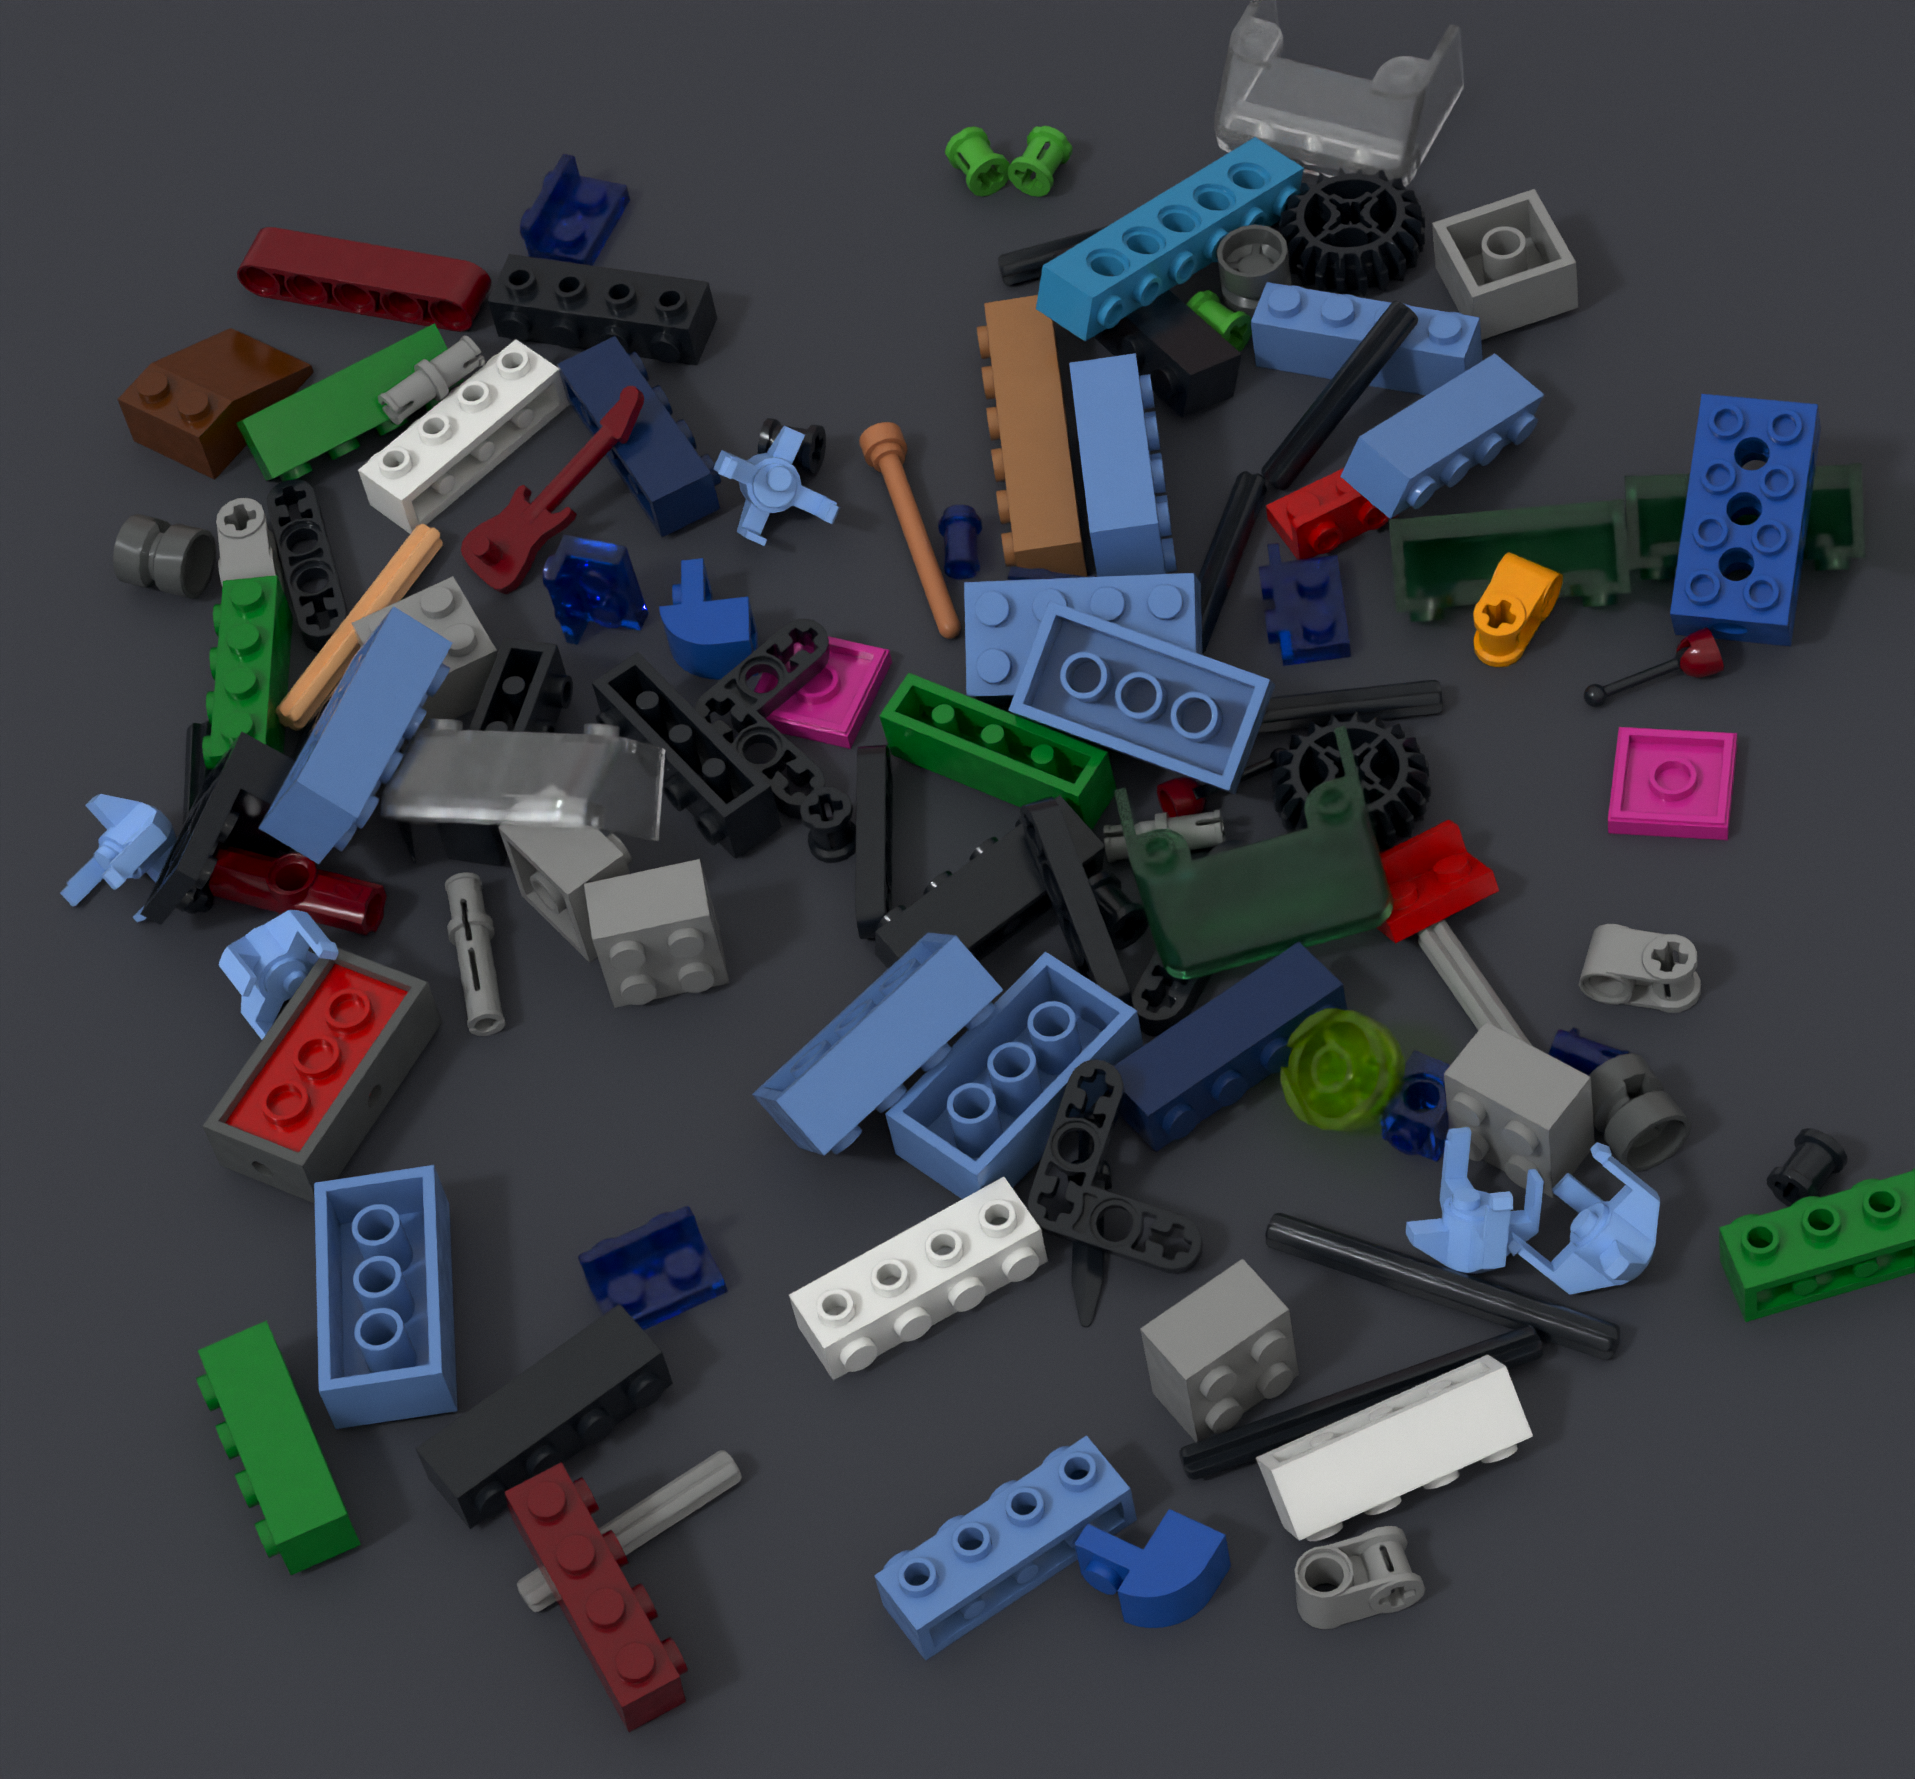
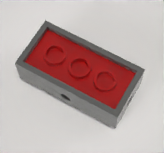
M338 947L339 953L336 960L323 958L317 960L203 1125V1129L220 1166L312 1203H315L314 1183L336 1180L442 1024V1019L427 981Z

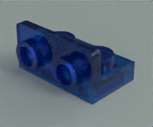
M563 154L554 170L547 173L539 196L533 206L524 212L521 219L520 234L525 241L529 257L593 266L630 202L627 185L581 176L575 156Z
M570 535L563 536L555 555H550L545 563L543 585L549 592L555 609V618L560 623L566 642L578 645L589 621H594L607 628L624 627L641 631L648 616V610L627 547Z
M1279 543L1267 544L1270 565L1259 566L1263 600L1274 599L1276 609L1264 610L1269 645L1280 643L1283 666L1351 657L1338 555L1281 562Z
M689 1206L682 1207L674 1212L659 1214L647 1224L617 1238L604 1239L598 1242L592 1249L578 1256L586 1283L602 1316L620 1304L643 1331L728 1292L724 1278L700 1234L696 1218Z

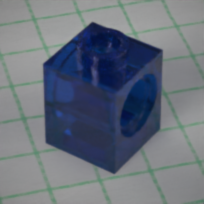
M1416 1050L1413 1051L1379 1104L1382 1135L1384 1140L1404 1154H1419L1438 1162L1444 1152L1445 1141L1448 1140L1446 1136L1449 1130L1444 1073L1450 1065ZM1419 1109H1431L1427 1112H1414Z

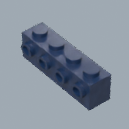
M614 336L557 364L567 400L592 436L602 427L600 420L620 400V393L624 388L634 386L643 393L644 404L627 443L622 444L618 441L606 454V457L661 537L720 509L715 486L721 484V478L718 472L713 469L715 466L714 462L708 454L699 456L695 451L697 445L691 430L683 419L677 422L674 421L671 416L673 411L667 396L659 385L653 388L650 387L647 382L649 377L646 368L635 351L627 354Z
M1297 942L1115 1064L1114 1067L1120 1073L1125 1087L1124 1102L1119 1115L1155 1152L1173 1140L1187 1136L1201 1121L1222 1107L1230 1106L1237 1102L1247 1090L1269 1075L1281 1072L1290 1065L1294 1058L1319 1041L1333 1037L1344 1024L1349 1022L1343 983L1300 942ZM1109 1089L1110 1097H1111L1113 1091Z

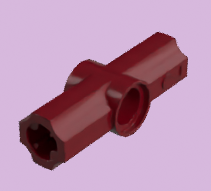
M229 846L226 850L220 849L215 857L218 861L208 884L213 896L279 913V915L287 910L307 912L315 923L362 935H367L369 932L376 933L384 918V905L387 895L383 885L317 869L312 860L300 853H289L279 858H274Z

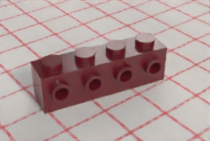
M561 1462L505 1491L512 1520L627 1731L630 1732L685 1703L686 1700L680 1675L688 1672L686 1663L673 1639L668 1637L660 1641L650 1621L658 1618L657 1611L641 1583L630 1587L620 1569L629 1564L627 1557L614 1532L609 1530L601 1534L591 1515L599 1512V1507L583 1477L572 1482Z

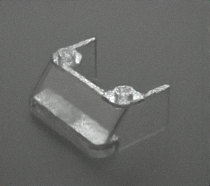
M1251 0L1231 33L1214 116L1215 139L1218 146L1229 153L1256 137L1304 167L1303 172L1316 176L1322 173L1330 178L1337 176L1340 167L1346 174H1353L1363 166L1368 175H1374L1383 169L1388 180L1401 178L1403 185L1407 186L1415 176L1464 89L1460 26L1449 25L1429 61L1412 56L1395 57L1385 62L1379 68L1374 79L1369 80L1279 57L1283 50L1284 42L1282 31L1279 28L1276 0Z
M428 719V728L417 729L410 739L398 767L382 792L380 817L438 829L436 822L598 829L648 841H659L666 748L619 737V727L612 725L584 724V734L463 730L462 721Z

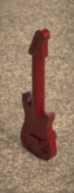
M627 386L621 391L620 400L600 420L602 427L531 504L529 500L532 494L531 490L525 485L518 486L509 505L500 514L481 523L464 538L461 546L462 556L469 567L491 588L503 594H509L516 590L523 582L532 567L537 552L545 542L566 529L575 520L577 513L569 507L564 508L561 512L554 514L552 512L618 441L622 444L627 443L644 404V395L639 389L634 386Z

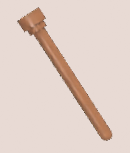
M891 422L877 423L867 428L860 436L859 444L866 463L874 467L876 471L882 472L939 633L946 639H953L959 635L961 625L902 466L908 449L901 428L897 424Z

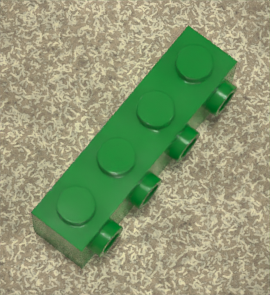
M435 323L237 422L236 424L265 480L268 481L277 476H280L282 482L297 479L313 471L308 462L309 460L325 452H328L331 460H334L360 447L361 445L356 436L374 427L379 436L407 423V418L399 425L393 423L382 409L387 404H379L378 395L387 392L414 373V366L421 360L431 361L448 349ZM462 378L457 383L449 387V393L452 390L451 388L465 382L464 379ZM432 399L424 405L426 411H430L442 400Z
M278 575L223 581L221 604H215L213 607V622L216 635L218 636V647L210 649L209 658L211 674L215 680L214 691H208L206 695L207 716L212 727L211 735L204 736L202 743L204 763L208 770L215 767L241 732L284 754L285 727L279 723L276 708L288 693L293 624L291 610Z
M912 673L907 674L879 715L891 755L1020 808L1022 805L1052 796L1054 799L1061 796L1092 830L1117 792L1108 752Z
M1915 1168L1910 1172L1882 1180L1876 1178L1863 1180L1851 1189L1828 1196L1805 1197L1796 1201L1790 1207L1763 1215L1747 1214L1735 1219L1729 1225L1719 1227L1720 1262L1745 1322L1915 1273Z
M267 1320L199 1349L198 1353L206 1374L196 1377V1380L210 1412L221 1408L226 1421L215 1425L229 1460L240 1456L244 1464L245 1470L236 1473L235 1477L249 1509L260 1504L265 1519L254 1524L268 1557L271 1558L281 1554L290 1575H294L361 1545Z

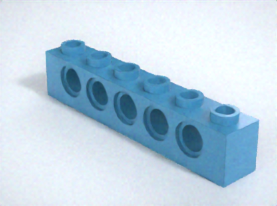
M1252 138L1044 264L1036 310L1083 341L1089 340L1106 328H1113L1122 318L1142 306H1148L1156 297L1175 285L1185 283L1193 274L1212 262H1218V246L1220 241L1229 232L1242 226L1255 224L1270 227L1280 221L1281 212L1286 211L1288 197L1300 195L1304 167L1258 138Z

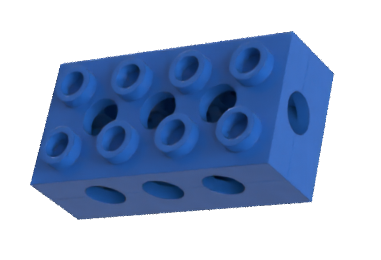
M1701 394L1670 610L1675 635L1688 636L1690 633L1708 627L1714 639L1791 647L1821 433L1818 404ZM1753 460H1760L1766 463L1757 470L1742 468L1746 463ZM1743 515L1759 517L1750 525L1734 523L1737 518ZM1738 569L1751 572L1747 578L1740 581H1732L1726 578L1729 573Z

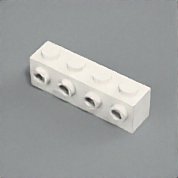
M515 339L500 353L491 357L482 368L460 386L451 390L447 397L420 419L414 421L406 431L383 450L374 454L365 465L358 469L370 505L410 534L417 525H427L570 405L558 367Z
M1002 1177L789 1294L798 1328L834 1381L848 1372H856L866 1368L877 1356L898 1344L920 1338L931 1326L952 1314L974 1308L985 1296L1006 1284L1028 1278L1039 1266L1048 1262L1041 1228L1006 1178Z
M1487 1354L1256 1457V1460L1283 1527L1299 1541L1305 1538L1308 1541H1318L1338 1533L1343 1528V1521L1365 1512L1366 1515H1376L1391 1510L1402 1501L1401 1495L1423 1486L1425 1489H1434L1451 1483L1459 1477V1469L1479 1460L1483 1463H1492L1505 1459L1517 1451V1443L1533 1437L1507 1367Z

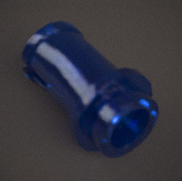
M960 504L948 507L938 522L939 533L944 537V572L948 577L959 580L972 578L977 575L976 571H980L977 535L983 529L982 519L976 514L975 509L968 505Z
M1575 1027L1570 1032L1559 1029L1549 1051L1550 1056L1588 1076L1604 1062L1619 1055L1631 1053L1627 1050L1622 1051L1580 1036V1029Z

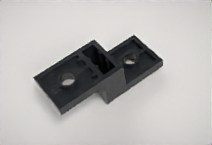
M337 686L307 722L291 758L244 732L240 733L205 778L141 912L142 916L162 925L174 908L184 912L197 888L201 890L210 878L218 861L212 855L219 842L228 847L231 846L273 857L279 849L285 853L289 852L291 847L259 829V826Z

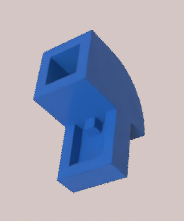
M704 559L682 560L681 584L672 585L673 605L659 606L670 651L677 664L690 674L701 678L719 680L758 648V632L748 596L713 600V593Z
M1171 1509L1167 1511L1144 1549L1088 1523L1074 1543L1081 1575H1083L1084 1579L1102 1593L1114 1595L1118 1592L1124 1622L1144 1628L1173 1626L1196 1615L1210 1601L1231 1567L1225 1534Z

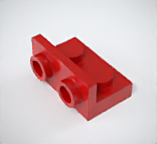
M1344 468L1266 505L1268 521L1299 563H1303L1319 554L1328 553L1338 545L1364 532L1378 529L1391 520L1340 477Z
M1446 820L1350 870V876L1366 920L1395 944L1499 891L1493 870L1467 852L1459 826L1452 820Z

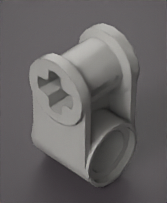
M237 498L228 502L220 509L216 519L220 551L218 568L222 587L225 580L278 575L285 593L277 542L273 533L267 528V519L262 505L250 498Z
M1618 924L1600 925L1594 929L1580 976L1579 987L1587 997L1604 1004H1625L1657 1009L1667 1013H1679L1690 1009L1701 996V980L1695 971L1698 963L1697 951L1690 940L1677 934H1661L1635 930ZM1673 950L1678 952L1679 963L1674 962ZM1664 984H1669L1671 997L1666 995Z
M1396 1526L1378 1527L1360 1536L1326 1546L1314 1547L1304 1552L1298 1559L1295 1567L1297 1610L1303 1621L1315 1628L1323 1630L1334 1629L1343 1624L1377 1614L1398 1612L1418 1602L1424 1595L1426 1588L1421 1576L1412 1573L1404 1552L1408 1542L1403 1529ZM1325 1583L1338 1587L1329 1592H1320L1313 1589V1587Z

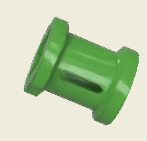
M976 126L966 127L961 132L955 134L947 143L945 155L949 163L954 168L963 171L966 175L967 187L974 195L981 197L989 196L1005 186L1009 180L1008 167L1010 163L1003 155L997 154L991 149L990 141L982 128Z
M1050 126L1034 127L1027 136L1028 146L1022 156L1014 158L1008 167L1010 181L1020 191L1031 196L1041 197L1048 194L1053 186V174L1060 164H1066L1073 152V147L1066 136ZM1045 143H1050V146L1046 151L1044 149ZM1033 171L1036 173L1035 179L1030 178Z
M1211 290L1199 291L1186 304L1239 352L1248 343L1252 334V318L1245 312H1233L1222 305L1216 293Z

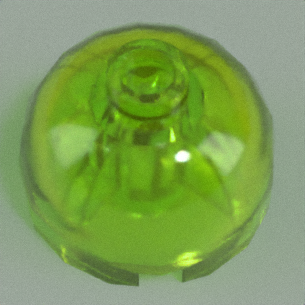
M1326 1008L1307 1017L1291 1034L1286 1047L1293 1049L1289 1056L1288 1067L1281 1066L1280 1081L1287 1104L1298 1119L1326 1131L1357 1132L1380 1123L1398 1104L1405 1088L1406 1063L1398 1040L1386 1025L1359 1011Z

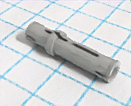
M463 872L451 876L445 882V890L447 891L452 918L447 925L449 941L457 949L469 1031L477 1036H489L500 1032L505 1026V1017L502 1014L497 974L490 942L495 934L493 919L485 912L482 880H480L477 874Z

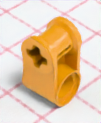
M1510 552L1503 556L1490 584L1476 604L1473 612L1474 626L1477 629L1473 639L1474 653L1480 661L1493 667H1507L1516 663L1522 657L1541 622L1549 616L1556 604L1563 583V574Z

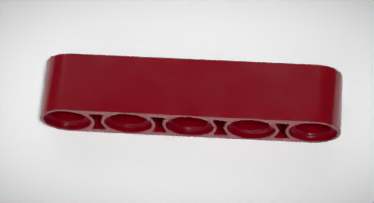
M276 227L260 229L237 270V278L248 291L261 297L422 326H430L435 323L439 329L460 332L466 331L471 327L492 286L488 273L480 266L469 261Z

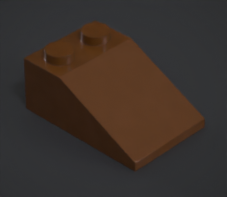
M229 328L152 362L117 400L134 442L215 480L247 445L236 423L293 395L314 371L312 365Z

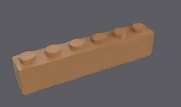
M1038 295L984 303L987 325L977 327V336L981 359L991 358L992 365L981 367L986 400L996 398V407L986 408L991 441L1001 439L1002 448L991 449L996 482L1006 481L1007 490L996 491L1001 524L1011 523L1012 532L1001 533L1006 567L1017 565L1019 580L1087 577L1054 321L1036 310Z

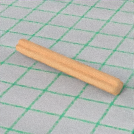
M419 524L411 532L277 706L276 714L281 725L299 731L307 724L342 678L354 655L360 649L352 622L394 604L404 597L443 546L440 532L435 527L430 528L425 524Z

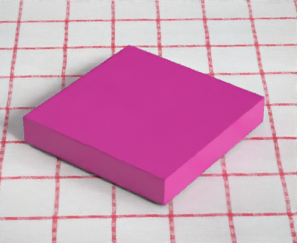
M828 636L830 650L828 664L819 674L773 711L766 720L780 733L851 749L892 664V659L888 649ZM798 642L793 644L794 655L800 650H805L809 654L814 652L813 642L806 646ZM788 661L784 666L790 673V662ZM763 672L754 692L767 693L773 690L778 684L777 678L770 673Z
M1619 727L1608 814V833L1728 840L1737 755V733Z

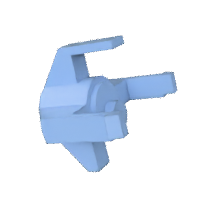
M784 425L767 453L757 454L748 460L721 450L713 469L722 476L739 481L740 491L746 499L737 532L743 537L765 546L767 539L761 536V533L770 513L782 512L791 506L798 507L830 524H834L841 507L836 506L837 502L827 496L801 485L800 475L792 465L805 436L804 434Z
M98 794L93 797L85 806L107 831L98 839L99 848L95 851L94 856L66 883L68 886L60 892L72 907L76 906L102 879L113 890L119 888L127 878L139 879L144 873H147L156 883L176 841V834L171 822L154 806L104 794ZM144 906L133 916L137 923L146 919V917L141 915Z
M287 910L228 945L218 965L242 995L241 1014L261 1040H263L274 1024L283 1002L292 998L319 958L336 960L339 952L336 943L331 942L307 912ZM309 947H311L316 954L308 951Z
M1469 1127L1449 1129L1446 1136L1448 1140L1445 1141L1440 1189L1442 1218L1406 1222V1235L1413 1246L1445 1266L1461 1273L1480 1274L1505 1267L1506 1256L1511 1253L1507 1246L1509 1232H1514L1525 1242L1539 1232L1544 1181L1536 1169H1529L1524 1210L1511 1211L1513 1210V1196L1510 1191L1489 1194L1474 1189L1468 1180L1467 1173L1471 1142V1130Z
M1598 1142L1590 1148L1593 1158L1626 1185L1610 1201H1603L1570 1173H1567L1552 1188L1555 1195L1579 1213L1570 1227V1243L1550 1262L1514 1232L1510 1231L1508 1235L1507 1246L1513 1257L1518 1253L1569 1295L1623 1285L1634 1280L1648 1266L1655 1250L1660 1197L1653 1188L1611 1156L1612 1153L1609 1146Z

